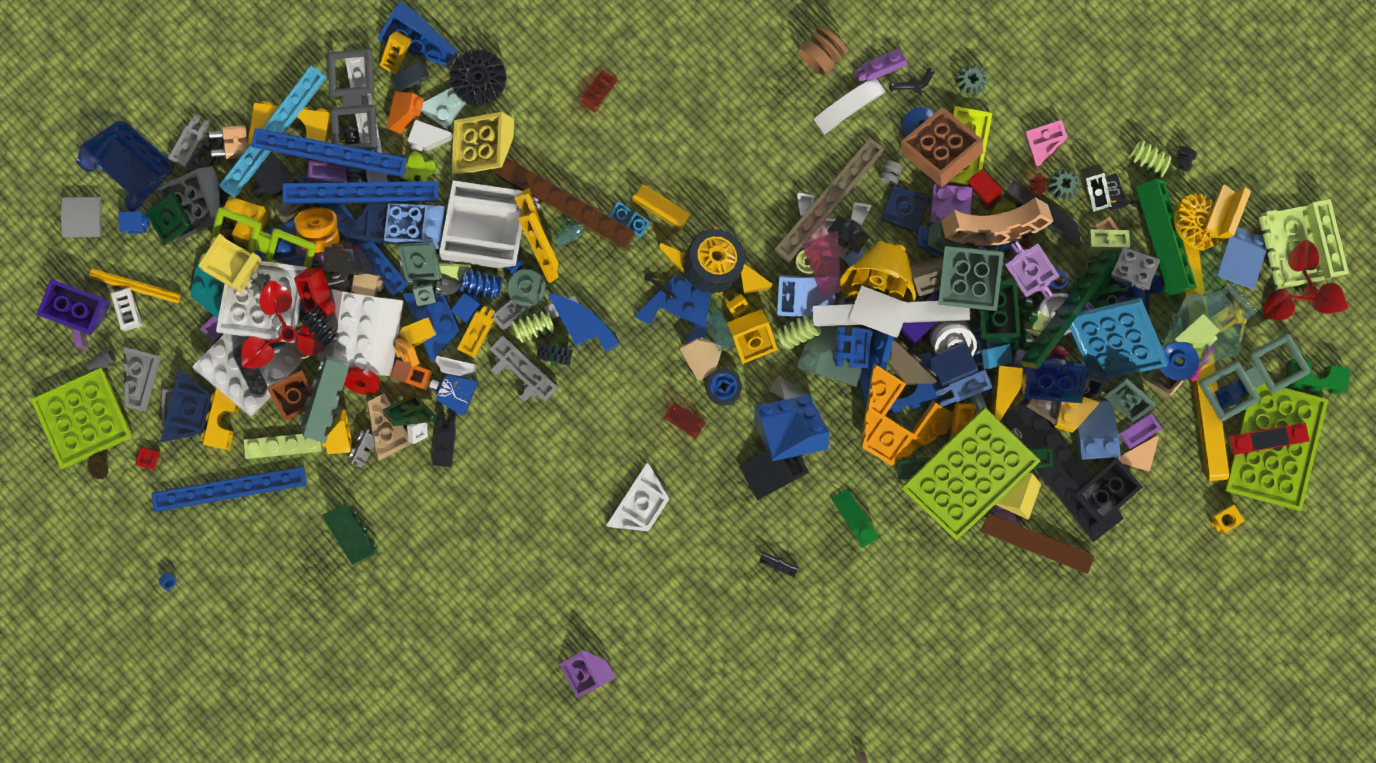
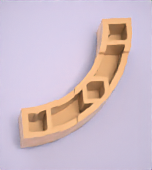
M1036 197L1023 206L1002 214L974 216L953 210L941 220L945 238L960 244H965L966 242L974 243L975 246L1000 245L1020 240L1022 235L1029 232L1036 233L1053 222L1048 204Z

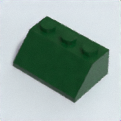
M1016 280L1000 281L997 311L979 309L981 339L996 343L1017 342L1021 337Z
M343 504L323 514L322 517L352 565H360L378 554L376 550L378 545L373 538L370 539L366 533L368 529L363 522H359L357 519L358 512L354 506Z

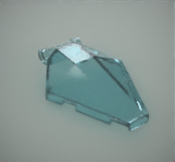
M1232 281L1218 292L1185 296L1161 345L1162 349L1173 343L1175 338L1204 314L1220 331L1216 336L1218 339L1211 346L1206 344L1203 348H1195L1199 355L1198 367L1238 355L1247 320L1258 309L1248 302ZM1228 292L1247 311L1244 315L1225 296ZM1177 357L1176 362L1182 363L1183 358Z

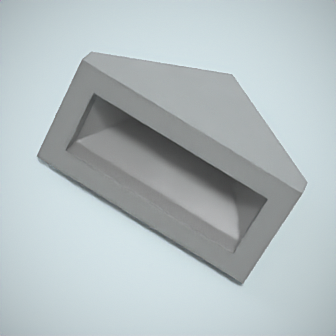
M778 375L768 390L781 400L809 395L780 375Z

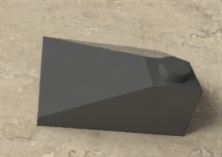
M213 166L195 169L159 187L163 199L170 193L176 194L193 225L177 237L178 241H182L214 225L217 209L219 208V182Z

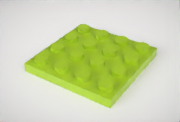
M102 368L31 399L60 469L70 467L89 458L93 454L96 455L133 438L110 382Z

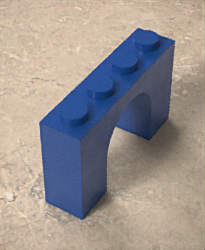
M932 352L916 355L922 361L920 365L925 370L929 367L936 374L929 358L933 356ZM862 369L858 383L866 409L871 374L867 372V369ZM937 375L934 377L937 380L935 384H916L912 395L907 398L896 399L888 411L894 414L902 412L903 407L909 406L910 409L921 407L920 403L928 401L929 405L932 401L940 402L939 398H942L943 395L937 396L935 393L942 389Z

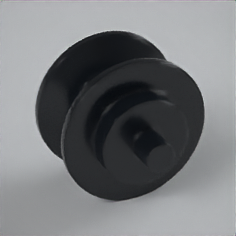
M347 124L346 128L339 132L344 135L341 142L346 145L355 144L356 141L360 140L359 137L355 136L358 129H354V127H350V124Z

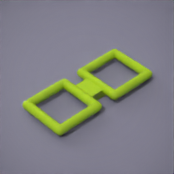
M223 207L217 209L210 242L220 234L225 216L253 227L248 249H242L251 254L252 252L255 253V250L266 254L265 262L283 264L273 260L278 239L281 238L307 248L303 267L311 268L317 247L315 243L279 229H273L270 235L260 231L262 224L259 221Z

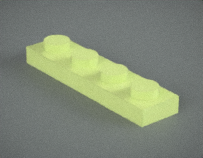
M303 434L244 440L245 459L323 452V445L320 441L303 437Z

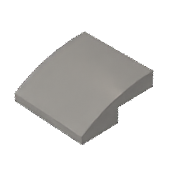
M62 197V237L102 236L101 216L103 213L101 197Z

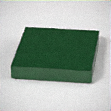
M170 193L146 212L163 245H168L193 226L175 193Z

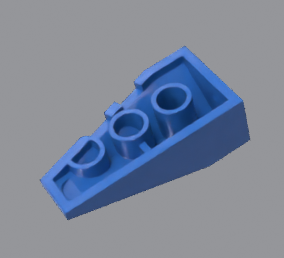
M402 2L398 3L377 38L387 45L389 36L398 31L411 39L408 48L410 55H420L426 57L429 61L450 67L459 53L416 11Z

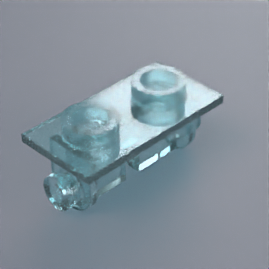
M718 310L705 318L704 321L718 351L723 348L727 350L733 349L735 341L721 311Z

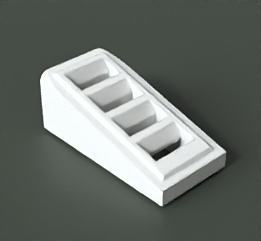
M126 288L111 293L121 330L128 331L143 326L131 289ZM124 296H127V297H128V299H125V300H122V301H119V300H118V298H121V297H124ZM130 304V306L121 309L122 305ZM129 311L132 312V314L124 316L123 314ZM134 319V321L126 323L127 320Z

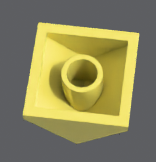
M1028 473L995 505L1028 520L1041 483L1033 473Z

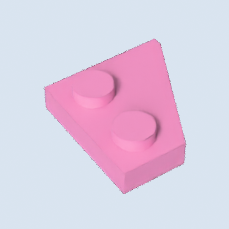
M1062 120L1024 132L1035 167L1040 166L1067 139Z

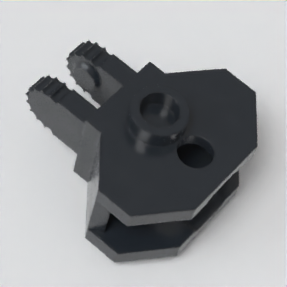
M839 215L827 230L837 240L836 242L839 245L857 254L870 238L863 232L858 222L853 219L850 221Z

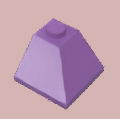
M582 651L559 664L577 698L615 678L606 660L586 651Z

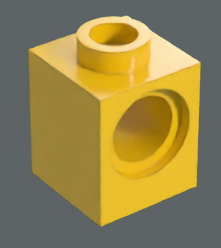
M1229 505L1210 517L1212 527L1216 532L1219 531L1220 534L1226 533L1244 522L1235 505ZM1224 515L1229 517L1228 525L1222 523Z

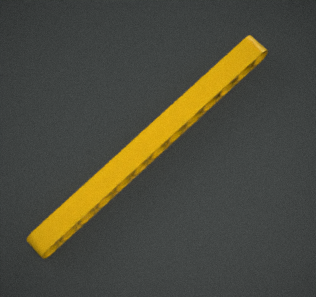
M1183 241L1197 286L1196 289L1181 294L1185 327L1187 329L1203 314L1208 318L1199 250L1190 247ZM1208 344L1203 348H1195L1199 355V364L1207 353ZM1213 353L1209 355L1197 375L1198 379L1193 381L1205 475L1208 482L1229 479L1223 424L1199 386V382L1202 379L1215 373ZM1217 381L1209 384V387L1220 404Z

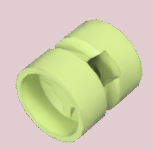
M812 249L802 250L797 255L795 261L796 272L799 275L814 276L821 263L819 254Z

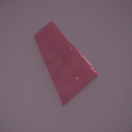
M839 230L802 244L822 299L841 292Z

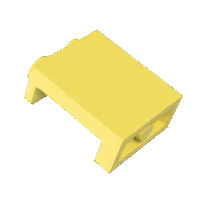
M219 234L217 238L214 237L210 242V248L207 253L200 257L199 267L203 272L242 293L262 263V260L258 255L253 252L252 254Z

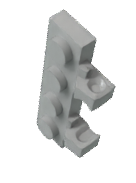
M504 336L490 348V351L497 356L494 360L497 364L491 369V372L496 377L504 369L507 371L511 370L524 382L523 386L526 388L518 396L524 403L531 396L536 398L537 395L546 402L558 390V387Z

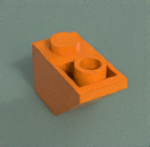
M396 360L390 378L427 391L433 372L416 365L412 367L406 362Z

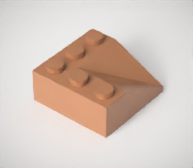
M942 107L901 141L902 155L942 188L983 153V140Z

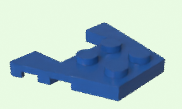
M676 274L664 286L669 292H673L675 297L669 299L667 294L660 290L635 316L636 319L651 326L658 309L661 308L695 325L687 343L696 338H705L710 293L696 289L686 278Z

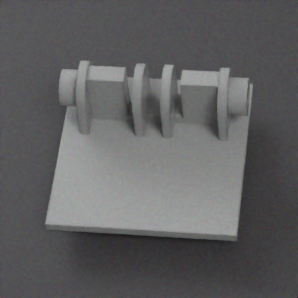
M1123 247L1111 276L1115 278V281L1118 280L1123 283L1126 281V285L1130 282L1132 287L1136 284L1138 288L1149 290L1160 259Z

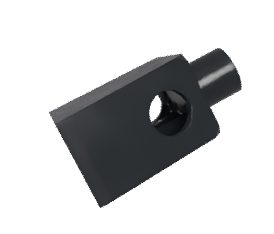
M272 153L253 175V178L259 184L251 192L258 200L266 193L272 199H276L283 194V183L299 182Z

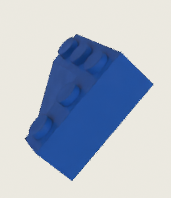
M810 395L754 406V424L772 461L828 449L829 431Z

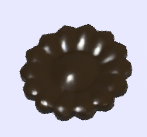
M99 454L90 456L89 460H87L89 472L96 479L102 480L106 478L109 473L107 462Z

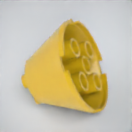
M877 241L869 251L843 273L840 280L843 293L848 298L851 296L856 300L861 286L904 302H915L916 292L905 247Z

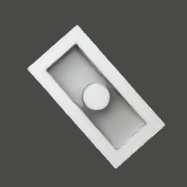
M415 120L407 141L412 145V149L422 152V149L429 151L451 141L453 135L451 132Z

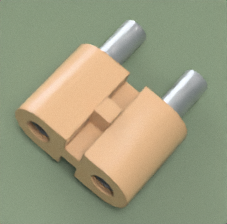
M245 125L222 127V131L209 132L210 138L222 137L224 141V149L211 150L212 157L225 156L226 159H238L247 149L248 142Z

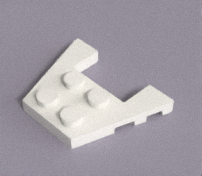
M797 194L800 219L813 205L815 195ZM854 202L851 220L853 219L862 225L871 205ZM827 218L805 244V249H812L819 255L841 259L845 257L848 248L839 245L836 242L837 240L827 232L835 221L832 218Z

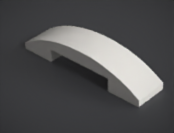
M877 78L866 81L833 103L813 120L825 135L856 111L882 96L886 91Z

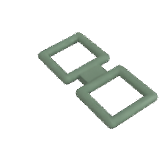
M1286 333L1251 352L1249 357L1254 367L1247 371H1244L1241 364L1235 361L1199 382V386L1220 421H1225L1258 403L1260 397L1255 390L1258 386L1265 383L1271 393H1276L1310 374L1311 370L1290 334ZM1286 343L1301 370L1274 384L1259 357ZM1236 371L1250 398L1224 412L1211 391L1209 384Z

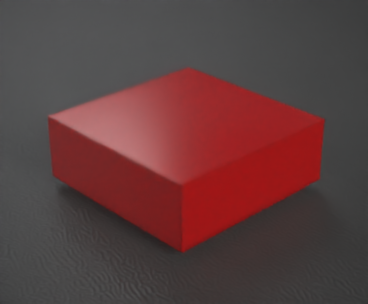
M140 446L135 465L155 470L160 452Z

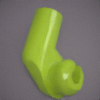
M1011 201L998 202L992 209L991 215L1014 210L1015 203Z

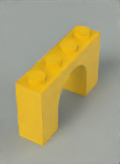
M267 101L254 103L247 148L252 143L255 128L262 129L279 106L272 105L271 102ZM304 107L295 120L304 123L307 133L306 138L329 142L331 114L326 109L317 108L316 111L309 110L308 107Z

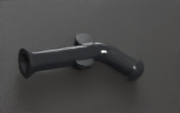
M932 68L926 69L922 81H917L915 78H911L909 82L894 83L890 81V92L913 89L914 93L922 96V89L929 84L935 71Z

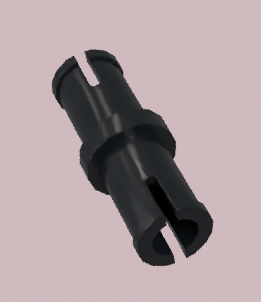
M764 551L758 562L773 568L775 572L780 571L795 578V574H797L799 566H795L784 561L781 557H774Z

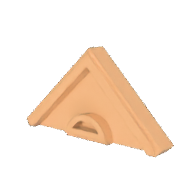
M1153 437L1121 455L1118 459L1123 465L1149 472L1159 437Z

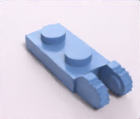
M986 370L949 384L948 387L935 393L937 396H941L951 390L953 398L943 400L940 403L941 407L993 387Z

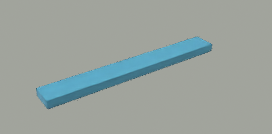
M310 65L262 129L285 134L326 80V75ZM251 143L220 183L219 187L236 198L271 151L252 148Z

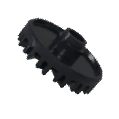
M479 48L475 51L473 49H470V52L465 51V54H460L459 58L455 59V63H452V68H450L449 78L452 90L466 104L472 106L488 105L497 100L505 89L507 76L504 64L491 51L487 52L485 49L480 50ZM477 76L482 77L480 80L475 79Z

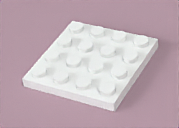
M262 261L242 293L224 284L216 332L245 337L254 336L267 340L278 338V329L282 324L277 314L266 315L259 305L261 291L271 280L284 286L291 293V307L285 312H280L286 325L293 327L297 331L301 299L294 277L304 271L306 267Z
M224 334L193 365V369L252 417L271 395L267 391L266 395L261 398L254 397L234 360V349L243 344L249 337ZM285 345L274 351L273 359L267 365L259 367L268 387L292 375L304 361L303 359L291 357L287 353ZM246 368L245 370L247 376H253L256 373L255 368ZM256 379L254 380L256 388L254 389V391L258 390L259 392H261L262 387L264 386H259Z

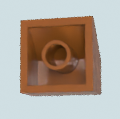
M302 370L267 387L284 421L306 411V398L308 395L311 396L313 391L310 382Z

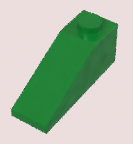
M848 489L831 498L860 548L879 538Z

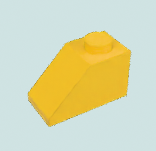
M342 410L333 419L331 427H326L325 435L328 438L326 443L322 442V445L326 447L327 454L351 452L352 437L346 410Z

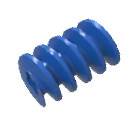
M465 269L460 280V291L463 292L464 288L467 287V293L469 294L474 289L475 295L482 291V297L489 293V299H492L494 295L497 297L500 295L502 277L498 276L495 279V276L492 274L488 277L487 273L481 275L480 271H475L473 274L472 269H468L467 272Z

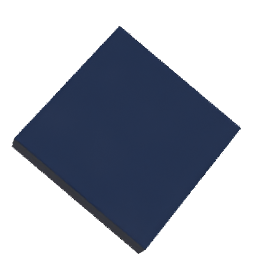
M893 184L880 221L917 233V227L921 222L929 196Z

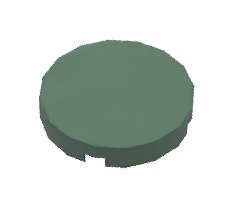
M521 269L510 277L507 291L515 304L522 307H531L543 299L546 285L543 277L537 271Z

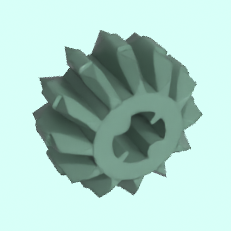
M968 64L965 66V69L961 68L959 70L960 75L956 76V80L960 82L956 86L963 87L960 91L961 93H964L966 90L968 91L967 96L970 97L972 92L975 96H978L979 91H985L984 86L988 85V81L985 79L988 77V74H982L983 67L977 70V64H974L971 69ZM970 77L974 78V84L971 83Z
M1063 168L1061 173L1058 170L1055 171V176L1049 178L1053 183H1050L1048 187L1054 188L1050 194L1054 195L1057 193V200L1061 196L1064 201L1068 200V196L1074 199V193L1078 194L1080 192V189L1077 187L1081 186V182L1076 181L1079 175L1073 177V170H1070L1067 174L1066 168ZM1067 182L1068 186L1063 188L1061 184Z

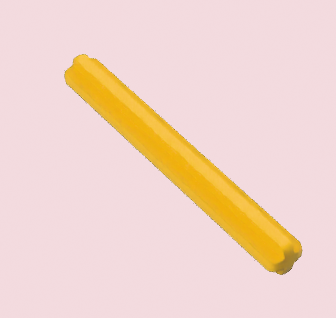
M91 269L89 272V278L125 289L130 288L132 291L174 303H179L181 299V294L96 269Z

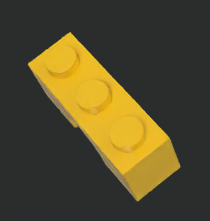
M216 388L215 392L211 395L210 402L212 407L206 416L208 425L207 429L203 431L202 441H204L203 445L230 451L234 432L225 430L222 427L221 419L228 412L239 413V407Z

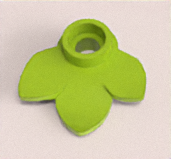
M414 151L408 158L404 177L401 178L409 182H415V177L420 176L421 180L419 182H427L428 178L435 172V162L433 160L425 162L422 155Z

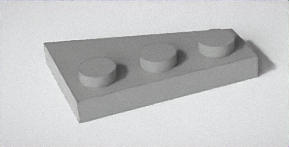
M124 347V354H126V364H124V371H126L125 407L146 412L161 356Z

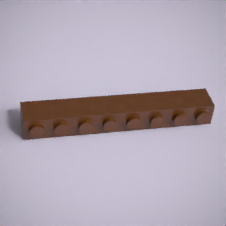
M507 157L503 166L496 168L494 171L496 177L520 191L529 188L532 196L537 198L539 202L625 252L636 236L635 232Z

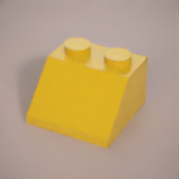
M762 309L727 323L742 364L778 350L770 324Z

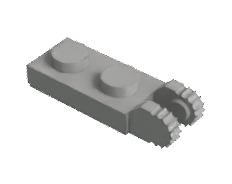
M197 114L193 116L188 126L186 125L168 157L169 160L184 168H187L211 123L209 120H205L198 131L194 130L200 121V116Z

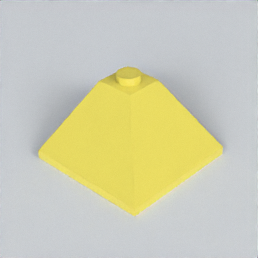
M503 112L454 120L452 175L501 168L514 137V119Z

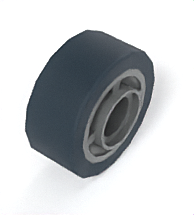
M417 62L396 74L392 78V83L398 92H407L419 86L430 74L422 62Z

